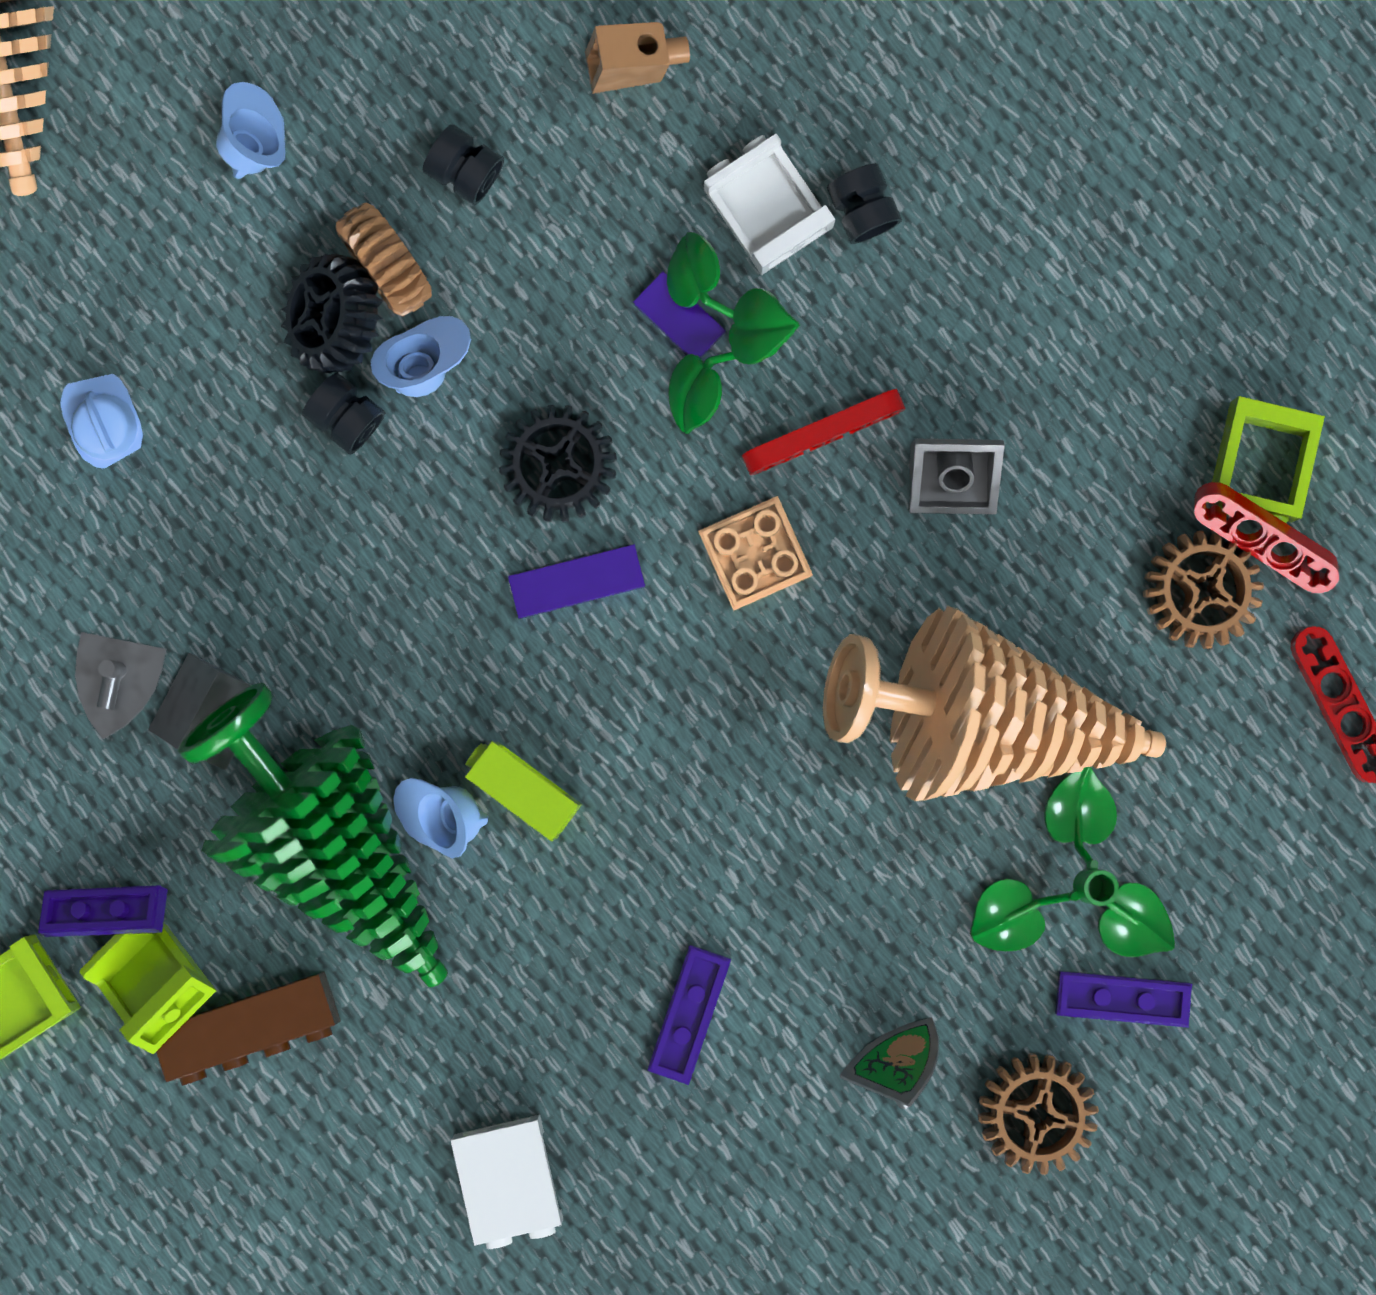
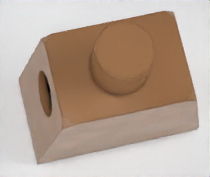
M660 22L595 26L585 51L592 94L661 82L669 65L689 63L690 61L687 37L666 39L663 24Z

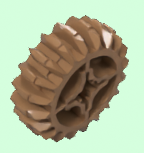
M365 202L343 214L344 217L336 222L338 236L352 258L356 259L361 266L368 270L372 281L376 282L379 286L377 293L395 314L402 317L422 307L424 302L432 297L431 286L421 271L420 266L416 263L412 254L385 217L381 215L374 205Z
M1204 531L1194 533L1193 544L1186 534L1178 536L1177 545L1179 550L1171 543L1162 546L1168 560L1161 556H1155L1151 560L1153 566L1161 570L1160 573L1147 572L1144 577L1148 582L1157 583L1156 588L1143 591L1145 598L1157 597L1158 604L1147 608L1148 614L1152 615L1161 611L1164 615L1162 619L1157 621L1155 626L1158 630H1161L1172 624L1174 627L1169 633V639L1172 641L1178 640L1185 632L1184 643L1185 647L1188 648L1195 646L1199 636L1203 649L1212 648L1214 636L1221 646L1229 644L1230 636L1228 631L1236 637H1240L1245 633L1239 620L1247 624H1252L1256 620L1254 614L1248 611L1247 607L1259 608L1263 603L1259 598L1251 597V592L1264 588L1262 582L1251 583L1250 579L1251 575L1260 572V567L1253 565L1246 568L1243 563L1250 558L1251 552L1243 551L1236 556L1234 554L1237 548L1236 543L1233 544L1228 541L1224 547H1221L1222 536L1217 533L1211 535L1208 544ZM1191 555H1207L1215 558L1202 574L1193 572L1190 569L1185 571L1178 566L1181 561ZM1225 567L1230 570L1235 580V601L1232 600L1233 596L1226 592L1223 587V577L1227 571ZM1210 578L1207 590L1212 594L1213 599L1208 596L1197 602L1200 589L1195 586L1196 583L1193 581L1199 584ZM1171 579L1175 580V584L1185 594L1181 613H1179L1172 601L1170 592ZM1205 606L1213 607L1216 610L1221 609L1228 613L1227 617L1216 625L1204 626L1192 622L1195 615L1200 614Z
M1029 1053L1027 1068H1024L1022 1062L1017 1057L1011 1059V1065L1015 1070L1014 1073L1009 1075L1002 1066L996 1069L997 1074L1004 1080L1000 1086L992 1080L986 1081L985 1086L994 1092L995 1095L993 1098L988 1096L979 1097V1103L984 1107L991 1108V1112L978 1114V1121L982 1124H993V1126L982 1132V1136L985 1141L999 1138L993 1144L991 1151L995 1156H998L1008 1150L1004 1161L1007 1166L1013 1167L1021 1157L1020 1165L1023 1173L1029 1174L1034 1161H1037L1039 1172L1041 1175H1046L1049 1170L1048 1161L1053 1160L1056 1168L1062 1171L1065 1169L1062 1156L1068 1154L1075 1162L1080 1159L1079 1153L1073 1149L1077 1143L1085 1148L1091 1146V1141L1082 1135L1083 1130L1094 1132L1097 1131L1098 1126L1096 1123L1086 1120L1085 1116L1095 1115L1099 1110L1095 1104L1083 1103L1095 1094L1091 1087L1077 1089L1084 1082L1085 1076L1081 1072H1077L1067 1078L1072 1067L1069 1062L1064 1060L1054 1070L1055 1057L1047 1054L1043 1060L1042 1067H1039L1037 1055ZM1038 1079V1084L1034 1085L1032 1094L1028 1098L1023 1100H1007L1009 1095L1019 1085L1029 1080ZM1052 1081L1061 1084L1068 1092L1073 1114L1064 1113L1062 1110L1053 1107ZM1036 1104H1042V1108L1053 1117L1047 1116L1044 1121L1040 1119L1041 1123L1035 1124L1034 1120L1024 1111L1029 1112L1032 1107L1036 1109ZM1003 1113L1011 1114L1014 1118L1023 1120L1024 1146L1015 1143L1009 1138L1004 1127ZM1053 1128H1069L1065 1135L1053 1145L1037 1149L1038 1144H1042L1043 1138L1049 1130Z

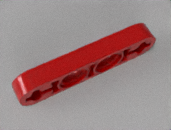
M892 389L757 446L741 456L750 476L756 475L803 455L804 450L810 449L811 452L843 438L844 433L849 432L853 434L903 412L906 408L898 389Z
M1206 483L1196 491L1194 496V514L1201 524L1229 542L1236 543V546L1245 552H1251V556L1309 592L1324 593L1337 585L1339 581V566L1337 558L1332 552L1223 483ZM1218 501H1222V508L1218 505H1214L1210 509L1206 507V502L1215 504ZM1246 520H1254L1262 525L1259 531L1252 534H1245L1237 529V526ZM1282 542L1291 543L1297 548L1295 552L1287 556H1279L1272 551L1276 544ZM1310 567L1318 572L1314 575L1311 574ZM1326 568L1327 573L1324 574L1320 570Z
M1316 626L1301 629L1291 640L1292 655L1352 773L1362 782L1376 783V774L1373 771L1363 770L1362 765L1367 762L1363 749H1356L1353 752L1351 748L1352 744L1362 743L1372 737L1374 743L1366 744L1365 746L1371 756H1376V722L1330 633L1322 627ZM1308 634L1312 639H1321L1323 645L1317 650L1322 662L1332 658L1334 665L1323 667L1313 674L1311 666L1319 665L1313 653L1305 654L1302 649L1307 644L1306 636ZM1328 673L1337 674L1343 682V690L1335 698L1326 696L1321 689V680ZM1348 712L1357 713L1363 721V729L1355 737L1347 736L1341 729V720Z

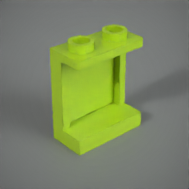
M164 922L162 933L115 934L100 950L93 954L91 959L79 971L84 979L99 987L122 1019L124 1025L119 1030L125 1039L151 1054H154L217 991Z
M35 934L23 937L9 946V950L0 955V1060L81 1009L78 1001Z

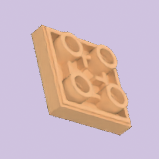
M778 496L698 531L733 611L813 576Z

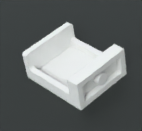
M777 134L768 139L764 135L757 137L743 148L745 154L732 163L725 159L713 166L707 172L709 178L704 181V191L761 275L831 230L835 222V218L826 205L821 207L782 149V141Z
M540 1115L454 1134L452 1137V1149L474 1246L486 1243L487 1249L500 1248L513 1242L512 1237L529 1233L530 1239L542 1238L556 1233L555 1227L562 1225L563 1214L562 1209L559 1210L544 1144V1129Z

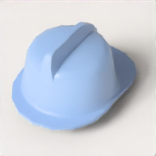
M246 82L231 84L224 91L222 99V124L216 140L218 153L232 167L234 178L241 179L246 174L260 173L266 167H278L285 160L283 116L272 97L265 90Z
M438 316L427 320L383 342L374 351L371 359L372 374L379 383L389 388H395L398 393L410 397L426 396L438 389L443 383L446 372L459 364L467 354L471 342L470 330L462 320L453 316Z
M109 374L66 384L60 401L62 416L75 448L85 461L94 467L105 469L141 448L143 438L141 422L128 390L119 377Z
M409 778L401 781L395 789L393 798L395 813L408 835L447 857H460L466 850L467 843L473 840L480 828L488 822V815L478 809L473 796L464 788L458 786L437 787L421 779Z

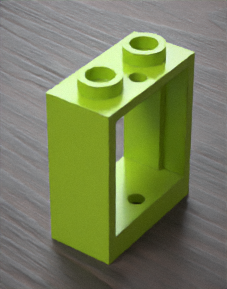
M1238 396L1229 405L1212 482H1220L1230 487L1244 423L1301 436L1303 439L1288 504L1248 494H1240L1285 523H1292L1302 519L1325 416ZM1218 501L1215 505H1219L1222 508V501Z
M492 741L489 746L481 743L465 764L471 768L465 778L551 842L559 837L582 806L579 801L500 742Z

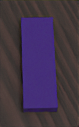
M635 544L508 576L518 619L645 588Z
M155 885L46 890L43 895L38 934L45 937L162 933L168 889Z
M689 945L647 1071L689 1085L731 958Z
M1059 971L1055 1014L1057 1016L1189 1028L1192 983Z

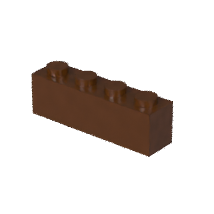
M324 971L193 1015L156 1053L165 1081L169 1082L179 1078L183 1086L206 1078L205 1069L219 1064L222 1065L223 1071H228L249 1063L247 1057L249 1054L263 1050L265 1057H269L291 1049L290 1040L305 1036L307 1043L328 1037L333 1034L331 1027L341 1022Z

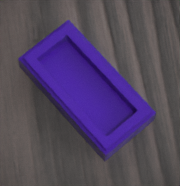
M663 271L633 301V305L686 355L695 354L702 358L726 332L697 303L689 308L676 304L669 294L667 274Z

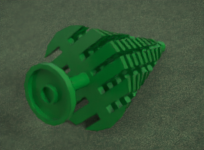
M260 682L242 690L204 718L180 744L178 749L180 755L189 763H198L207 760L228 747L257 782L251 786L256 792H245L230 806L239 816H221L210 830L221 841L205 840L202 851L218 863L226 862V865L232 871L244 878L257 875L259 878L253 882L254 885L267 892H276L278 894L276 898L291 906L299 904V910L313 919L322 918V923L331 930L341 933L352 929L353 931L346 938L358 946H367L372 941L369 945L371 947L369 952L382 960L394 957L392 965L404 973L417 970L418 976L426 986L431 988L441 984L446 979L448 970L439 959L433 956L438 949V942L432 930L423 932L429 923V918L424 906H416L419 903L416 898L420 895L416 882L412 879L405 880L403 878L407 873H411V868L407 857L400 854L402 843L398 832L390 828L393 818L386 803H382L383 797L380 793L381 790L376 777H371L367 770L374 769L369 754L355 750L364 749L365 741L361 730L353 725L332 730L315 739L314 741L322 748L299 749L281 763L289 771L284 772L249 730L267 711L272 701V693L264 683Z

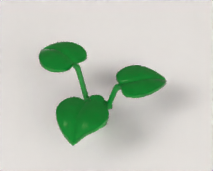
M687 232L673 253L667 272L669 294L676 304L688 308L694 306L700 299L706 306L734 319V324L729 331V342L732 352L708 357L704 363L698 355L688 354L680 360L672 373L668 393L669 405L677 426L685 434H689L693 429L708 422L718 409L722 397V384L718 373L711 369L714 365L735 359L747 365L757 364L767 357L775 355L778 349L800 326L797 320L786 312L777 298L765 289L754 288L747 291L739 299L734 310L710 298L707 292L715 288L720 279L719 260L711 244L702 235L695 232Z
M1084 767L1080 772L1070 773L1058 783L1049 796L1045 807L1044 821L1046 829L1053 840L1061 843L1074 841L1075 850L1086 863L1087 869L1081 870L1075 876L1073 891L1041 897L1035 900L1032 899V893L1028 886L1020 881L1002 879L993 882L985 888L977 901L970 929L972 940L983 947L996 951L1022 950L1033 945L1045 931L1044 917L1036 908L1049 904L1080 900L1087 904L1109 907L1099 917L1098 931L1104 945L1113 953L1125 957H1139L1174 950L1175 940L1172 924L1158 896L1151 889L1139 883L1126 882L1119 886L1116 877L1112 873L1098 869V862L1093 860L1084 848L1083 842L1098 844L1109 837L1116 825L1117 811L1110 792L1099 781L1091 767Z

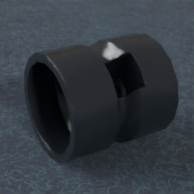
M451 124L445 128L433 144L425 159L422 170L423 173L442 185L452 183L454 193L472 205H477L485 197L499 176L505 160L503 156L484 144L475 147L474 138Z
M876 163L849 171L827 185L826 189L835 209L845 213L841 223L851 244L861 243L885 233L902 222L894 199L884 195L887 183L879 165Z
M336 372L328 377L312 394L302 411V416L321 431L331 430L330 439L351 455L359 450L375 432L384 419L386 412L367 396L358 398L357 388Z

